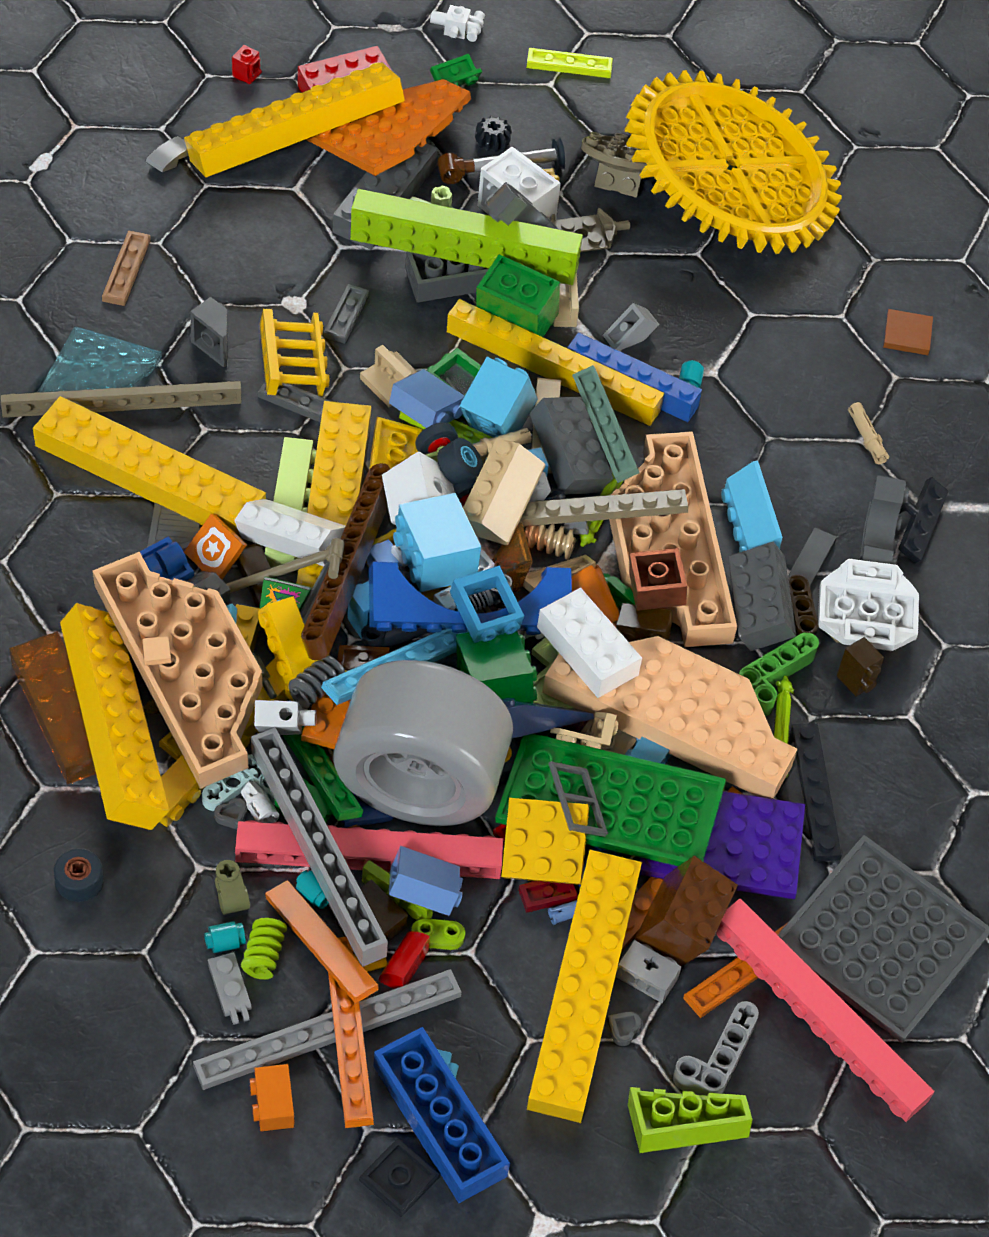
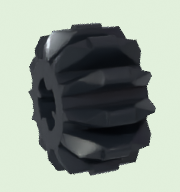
M490 115L489 119L482 118L481 122L477 123L475 139L479 147H486L487 151L493 149L496 152L498 148L504 150L511 141L512 129L508 125L507 120H501L500 116L493 118Z

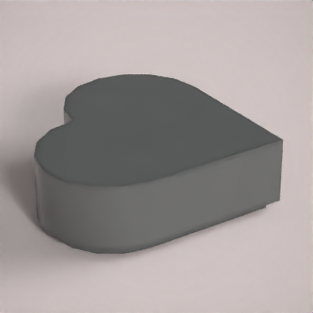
M233 798L228 804L222 803L216 806L214 810L215 821L220 825L237 829L238 821L244 822L247 815L246 801L241 798Z
M634 1012L608 1015L607 1018L612 1039L619 1046L629 1045L633 1040L634 1034L641 1027V1018Z

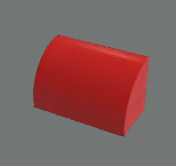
M416 931L408 932L379 976V982L393 989L408 985L429 952L430 936Z

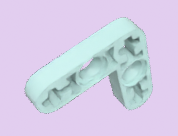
M248 755V765L255 766L257 763L253 755ZM258 765L257 771L254 768L250 770L247 768L206 786L202 792V803L206 809L214 811L216 806L222 803L228 804L230 800L238 796L248 781L257 782L274 805L275 798L270 788L263 785L266 780ZM230 778H237L241 783L236 787H231L227 785L226 781ZM219 794L218 800H216L215 798H212L211 800L209 799V795L215 797Z

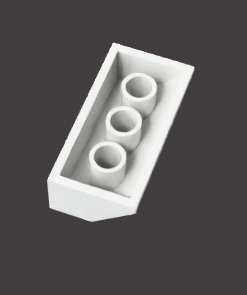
M267 499L246 502L234 520L242 539L298 558L326 550L332 539H341L346 527L345 525ZM327 560L316 564L324 566Z

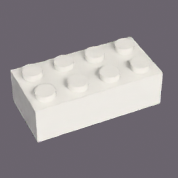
M582 588L540 609L537 628L597 698L639 675L642 657Z

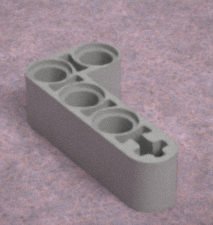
M744 1001L736 1005L708 1063L692 1056H683L677 1061L673 1074V1082L676 1087L683 1091H692L695 1095L723 1094L749 1041L759 1015L758 1009L753 1003ZM743 1017L746 1018L744 1026L739 1024ZM728 1038H735L739 1043H733ZM718 1060H724L729 1065H721L718 1063ZM687 1070L691 1072L692 1075L686 1076L681 1071ZM712 1082L717 1085V1088L709 1087L706 1083Z

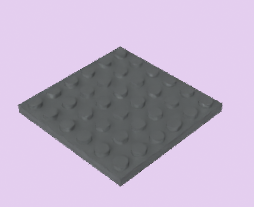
M863 835L780 931L778 936L837 995L899 1042L903 1043L988 938L989 926L874 841Z

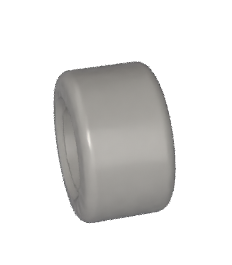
M419 660L386 662L367 671L355 686L334 748V766L343 784L360 800L380 812L404 821L423 825L447 826L462 824L482 815L493 802L512 739L513 722L501 698L481 681L462 671L442 664Z

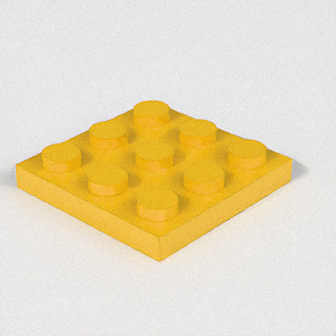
M509 798L501 877L581 885L587 833L569 831L560 802ZM567 803L573 823L587 826L589 805Z

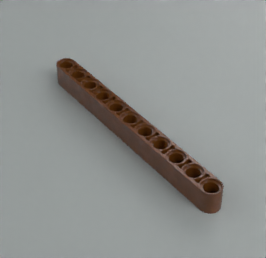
M385 463L372 466L367 473L341 536V539L344 541V550L338 577L335 579L328 576V568L301 633L307 655L311 660H321L330 653L388 508L382 474L389 471L390 467Z

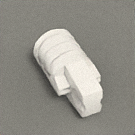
M248 781L241 790V794L255 821L259 823L276 822L279 818V813L268 795L257 782Z

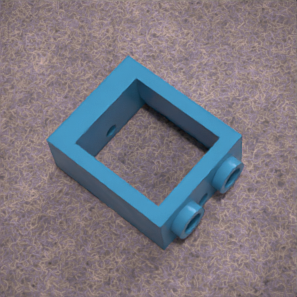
M500 565L453 580L450 594L474 643L482 640L487 642L494 639L497 635L504 633L512 634L519 630L524 614ZM497 588L509 615L481 624L468 596Z

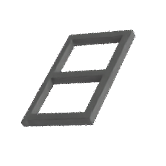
M549 762L548 764L569 831L605 837L608 832L587 768ZM557 770L582 775L588 797L564 793ZM567 801L591 805L598 828L574 824Z

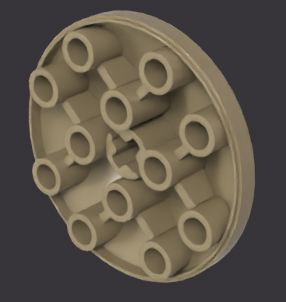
M590 132V136L582 140L581 149L599 162L594 187L610 191L614 190L621 194L637 197L642 180L640 173L647 164L632 162L631 158L636 150L641 149L627 147V135L615 133V136H605L600 133Z

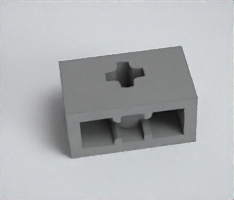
M634 940L618 964L616 977L663 1003L679 978L681 966L672 958L656 953L649 945L641 944Z

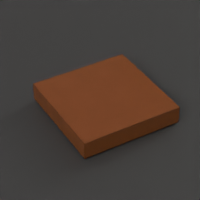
M888 309L883 348L928 355L933 317Z

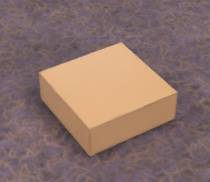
M169 636L143 639L145 666L171 663Z

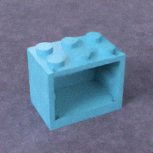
M486 357L463 398L460 409L469 427L495 438L521 430L538 398L526 371L517 367L514 370L499 358L493 360Z
M456 493L399 504L398 515L395 516L397 528L396 532L393 533L394 543L396 547H400L403 563L409 566L411 580L417 584L420 592L451 586L454 579L478 572L481 545Z

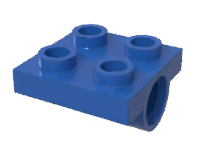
M169 536L140 551L149 570L160 574V577L170 580L175 578L182 581H187L194 577V571L188 564L182 548L176 541L172 542Z

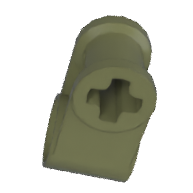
M232 860L221 861L216 867L215 886L222 914L225 915L250 909L248 892L243 883L238 864Z

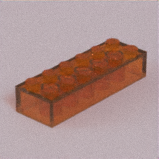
M58 631L9 648L12 667L67 785L95 775V766L67 650Z

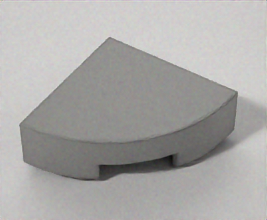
M587 521L565 523L564 525L565 534L570 529H573V534L588 535L589 527Z

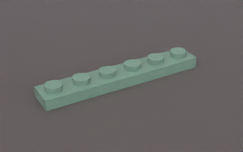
M594 365L573 374L572 376L617 483L639 474L638 467Z

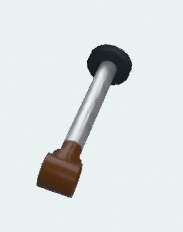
M553 138L552 148L520 152L535 164L554 162L557 171L560 167L563 170L565 169V152L561 138L558 141H555ZM454 153L443 154L437 161L441 179L446 184H455L462 177H465V173L481 171L483 166L498 156L463 160L462 157H458Z

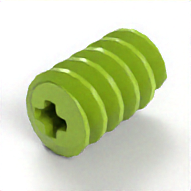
M260 918L253 922L250 940L247 942V949L241 962V968L245 973L257 979H270L273 977L270 971L276 969L274 961L279 959L277 952L282 949L280 942L284 941L283 933L287 931L285 923L273 918Z

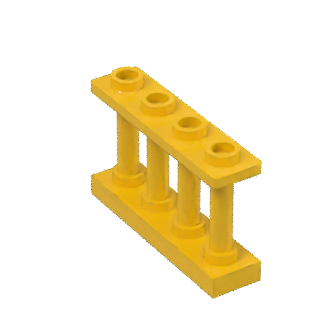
M263 309L260 320V333L267 395H276L278 386H282L283 383L317 385L318 396H323L325 388L329 387V374L325 373L327 369V356H323L325 339H321L323 322L319 321L318 313H313L311 323L280 322L277 319H273L272 309ZM277 331L310 332L311 340L279 339L278 336H275V333ZM279 348L312 350L313 358L285 357L277 354V350ZM280 366L314 367L315 376L283 374V372H279Z

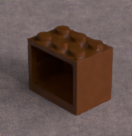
M696 856L691 857L664 877L635 940L641 944L649 945L656 953L664 957L672 958L679 966L685 965L709 949L738 884Z

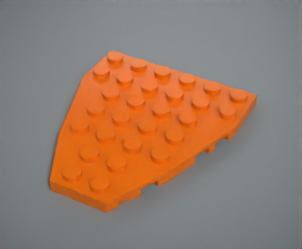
M444 79L402 89L404 102L305 140L376 176L412 157L415 154L414 148L417 145L423 147L427 144V137H435L453 120V113L460 112L463 106L471 100L470 91Z

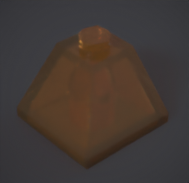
M518 523L509 544H502L492 559L495 563L494 567L500 565L503 574L511 577L514 592H520L533 563L522 523Z

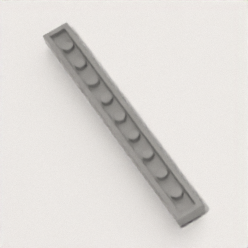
M451 969L360 1001L363 1032L461 997V990ZM330 1012L193 1061V1067L202 1089L205 1090L255 1072L254 1068L271 1066L335 1043L333 1013Z

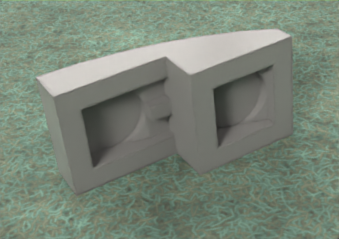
M178 136L168 140L147 157L146 162L161 172L177 167L178 159L189 156L185 140Z

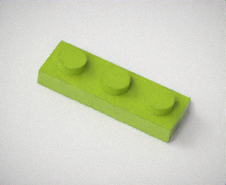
M370 860L364 865L362 871V881L364 884L372 879L396 904L404 908L414 919H430L432 917L433 910L389 895L390 874Z

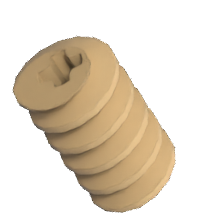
M551 524L548 529L546 525L527 526L522 539V545L528 540L529 548H533L537 543V550L542 551L546 546L548 554L555 550L556 556L560 557L565 552V559L569 560L576 538L573 537V529L564 534V527L561 526L558 531H555V524Z

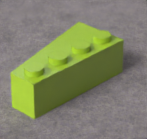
M630 1087L628 1108L640 1153L749 1137L752 1116L746 1095L709 1093L708 1096L695 1095L692 1091H683L682 1094L665 1093L666 1090L654 1089V1092L640 1091V1088Z

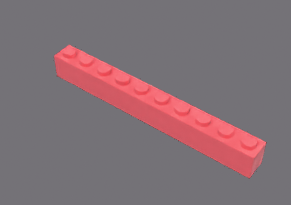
M254 820L238 821L235 847L236 862L310 867L288 824L282 822L259 823ZM328 825L337 846L351 870H363L364 865L370 860L386 872H390L399 847L403 846L460 866V877L500 879L503 838H496L494 836L474 837L467 834L443 835L439 832L428 834L417 833L411 830L397 832L388 829L366 830L361 827L338 828Z
M741 898L727 908L716 932L719 939L727 942L734 949L737 957L746 961L753 968L756 976L765 980L772 987L774 994L778 998L784 999L791 1006L793 1013L797 1017L803 1018L810 1025L812 1032L817 1037L823 1038L830 1045L832 1052L836 1056L841 1057L850 1066L851 1071L856 1076L861 1077L869 1085L871 1091L889 1105L890 1110L896 1116L901 1117L907 1122L929 1102L935 1091Z

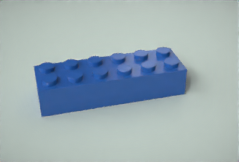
M423 1027L374 1052L373 1067L458 1203L508 1176L510 1165L508 1159Z

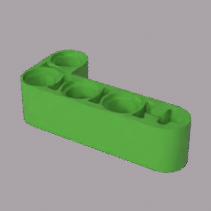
M802 633L740 670L739 675L750 680L765 717L772 713L775 705L777 691L773 686L776 682L781 681L784 676L789 677L814 661L819 645V640L814 634Z

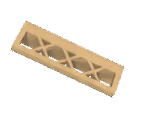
M577 273L573 285L560 283L559 314L553 322L554 327L577 326L579 312Z

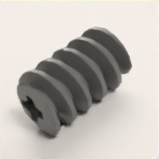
M326 656L321 660L313 662L304 672L299 673L296 678L290 680L288 684L290 695L294 701L299 702L302 708L307 709L310 707L309 703L314 704L317 702V697L322 698L324 696V690L321 688L323 682L345 673V670L333 657Z

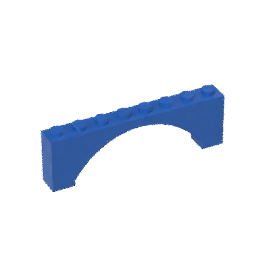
M372 562L369 567L370 627H377L378 631L402 628L404 632H414L418 628L427 629V632L432 633L441 632L442 629H452L453 633L467 632L468 629L460 612L440 606L417 591L398 569V562ZM546 567L541 573V581L536 588L518 602L524 614V619L518 631H526L527 635L541 634V631L537 628L540 609L572 593L571 568ZM506 608L490 613L477 614L481 624L509 615Z

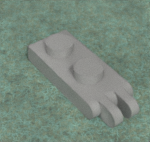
M234 952L208 959V967L224 1016H230L233 1025L239 1023L237 1013L241 1012L243 1021H249L247 1010H251L252 1007Z

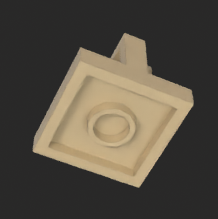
M381 345L375 349V364L360 372V379L388 407H391L392 405L389 404L393 384L417 371L397 351L393 353L384 345Z

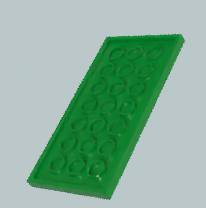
M529 734L523 736L495 817L496 823L507 825L509 798L560 802L548 764L552 761L587 768L608 834L605 837L586 834V844L675 866H680L693 856L704 861L725 788V778L541 735ZM557 770L564 793L588 797L582 775ZM589 805L587 826L598 828L592 807Z

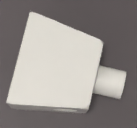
M255 700L254 726L259 733L276 727L279 735L302 734V726H316V710H303L299 702Z

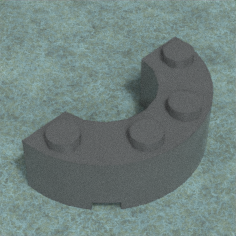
M507 182L486 202L490 211L488 214L497 222L502 220L509 226L514 220L558 229L542 212H539L533 206L532 202Z
M877 475L872 490L874 495L872 501L869 502L862 537L860 558L863 561L896 565L897 559L893 558V554L896 553L898 540L894 539L895 530H900L902 517L899 516L902 503H906L908 499L909 489L905 488L906 480Z

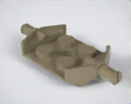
M598 208L597 215L555 220V214H553L551 222L559 230L582 234L586 237L582 238L580 252L611 248L617 231L630 230L629 220L613 221L601 208Z

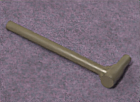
M334 538L326 550L244 577L226 585L230 588L231 593L261 583L264 577L275 578L325 560L330 562L328 576L335 579L338 577L339 566L343 558L344 541L340 538Z

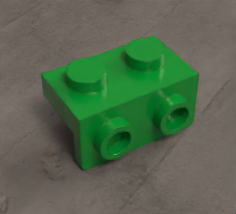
M469 54L430 68L434 81L444 79L457 86L464 84L470 86L476 83L482 74L481 68H475Z

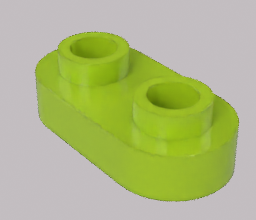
M420 919L413 924L411 930L429 935V948L455 950L461 947L465 940V929L456 921ZM426 928L429 932L424 933L421 929ZM448 931H455L456 934H455V935H450V934H448L447 932H448Z

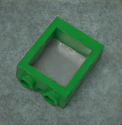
M456 348L451 353L445 354L437 364L430 366L426 371L465 396L481 365Z

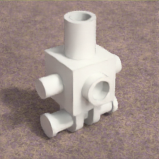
M450 5L447 13L433 10L430 23L445 26L444 35L465 39L466 36L469 41L474 42L483 27L485 14L482 11H476L474 16H471V9Z

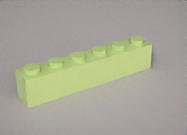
M284 437L273 502L307 513L308 507L304 506L305 502L309 503L311 488H308V483H312L314 469H311V464H315L316 450H313V440ZM268 547L265 548V557L270 568L300 559Z

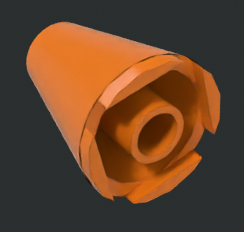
M596 564L595 568L593 565L588 566L571 577L572 592L582 588L616 627L620 613L599 565Z

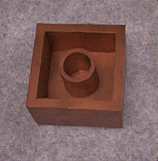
M679 548L630 553L629 576L637 611L686 605L687 582Z

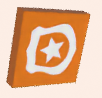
M210 514L184 553L202 571L216 573L223 579L247 544L216 514Z

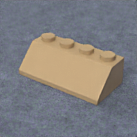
M496 438L463 507L477 537L504 545L509 544L545 468L544 462L519 443Z

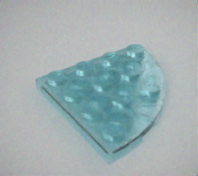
M74 326L38 392L134 387V383L144 376L150 375L162 358V352Z

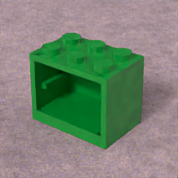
M499 254L476 287V307L544 337L559 314L560 282Z
M518 631L512 634L504 633L497 635L490 641L484 642L482 640L476 643L473 642L469 632L456 634L457 670L481 681L501 699L514 698L515 701L528 703L537 701L536 687L533 686V682L537 681V672L535 666H531L529 650H525L522 634L519 635Z

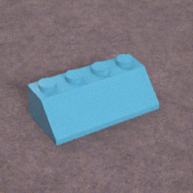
M753 461L727 478L725 489H722L721 492L723 503H727L728 520L733 522L734 539L740 545L739 553L773 541L780 549L783 538L759 462Z

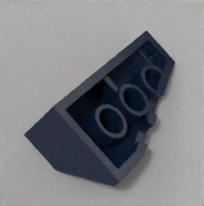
M514 698L501 699L512 718V738L594 719L593 713L579 709L515 701Z

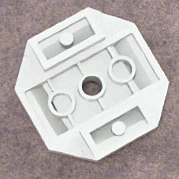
M847 559L838 569L821 581L818 627L828 633L836 643L851 645L865 637L875 649L893 651L916 640L918 635L919 593L903 576V572L898 565Z

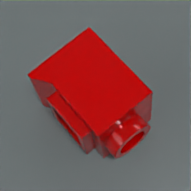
M243 45L232 56L233 77L251 84L262 73L258 51Z

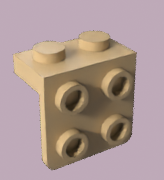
M595 712L590 735L560 728L551 729L550 733L557 734L556 739L576 743L577 739L581 740L580 745L601 749L602 745L610 746L612 736H615L617 733V715Z

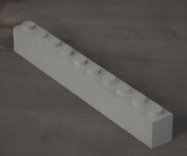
M276 727L251 736L252 755L359 963L363 967L387 957L388 941Z

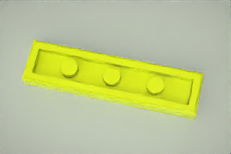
M529 48L527 68L611 78L613 58Z

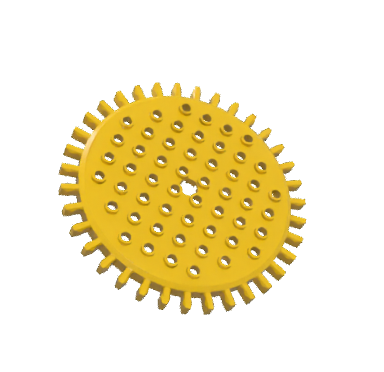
M683 70L678 79L669 72L663 82L656 77L650 87L645 84L639 95H636L626 115V118L630 120L625 127V132L631 133L626 145L627 147L641 149L636 150L631 158L632 162L647 164L640 173V177H654L657 180L651 192L655 194L665 190L670 196L665 206L669 209L678 203L684 208L685 211L682 216L684 222L693 215L702 221L700 232L704 233L712 226L719 230L718 241L722 243L728 234L737 236L738 248L742 249L749 239L754 241L756 251L761 253L767 242H769L775 254L780 253L785 245L784 242L791 252H795L801 243L807 248L814 239L819 241L824 233L829 230L840 210L836 206L842 199V195L835 193L841 182L830 179L837 169L836 166L822 164L828 157L829 152L815 151L814 146L818 142L819 137L806 138L802 131L807 124L803 121L794 125L789 120L792 112L790 108L780 113L773 108L776 100L773 96L764 102L757 98L758 88L755 86L749 94L741 91L739 79H735L731 87L726 86L723 83L722 74L717 73L713 82H708L704 71H699L694 81L687 70ZM729 165L737 166V168H732V170L727 169Z

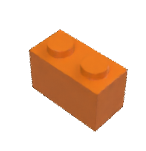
M288 1064L254 1068L255 1078L249 1079L251 1096L256 1095L257 1104H252L254 1122L259 1121L260 1131L294 1128V1110Z

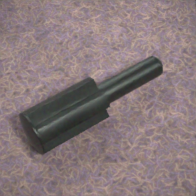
M255 653L253 656L262 670L263 687L269 698L275 699L277 694L268 680L270 674L260 656Z

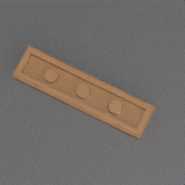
M128 230L103 292V302L125 306L149 246L150 235Z

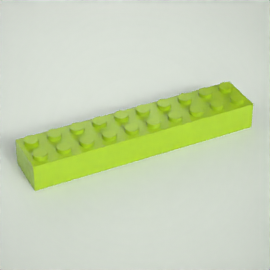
M362 189L357 190L351 209L350 240L490 268L500 254L553 278L561 284H574L579 264L582 234L514 220L508 226L502 220L497 222L489 215Z

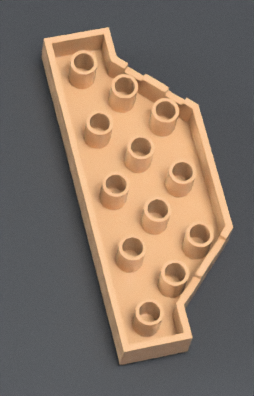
M693 432L646 435L643 449L644 463L638 468L640 473L626 479L624 484L611 495L685 489L688 513L609 519L622 583L632 589L629 576L630 553L679 548L687 582L686 605L659 609L672 610V622L680 626L684 647L733 644L737 623Z
M140 552L93 570L95 588L200 789L249 768L248 754L241 742V737L255 706V700L258 699L263 686L262 670L219 592L210 588L207 590L194 587L193 583L174 578L170 580L160 577V574L149 570ZM169 636L171 663L145 666L143 639Z
M659 636L629 642L642 657L639 675L599 698L595 696L560 654H558L545 674L542 693L575 709L593 713L594 716L595 712L617 715L616 721H618L619 730L638 739L644 737L669 749V754L714 776L725 778L727 782L758 797L774 799L793 765L797 748L774 738L748 678Z

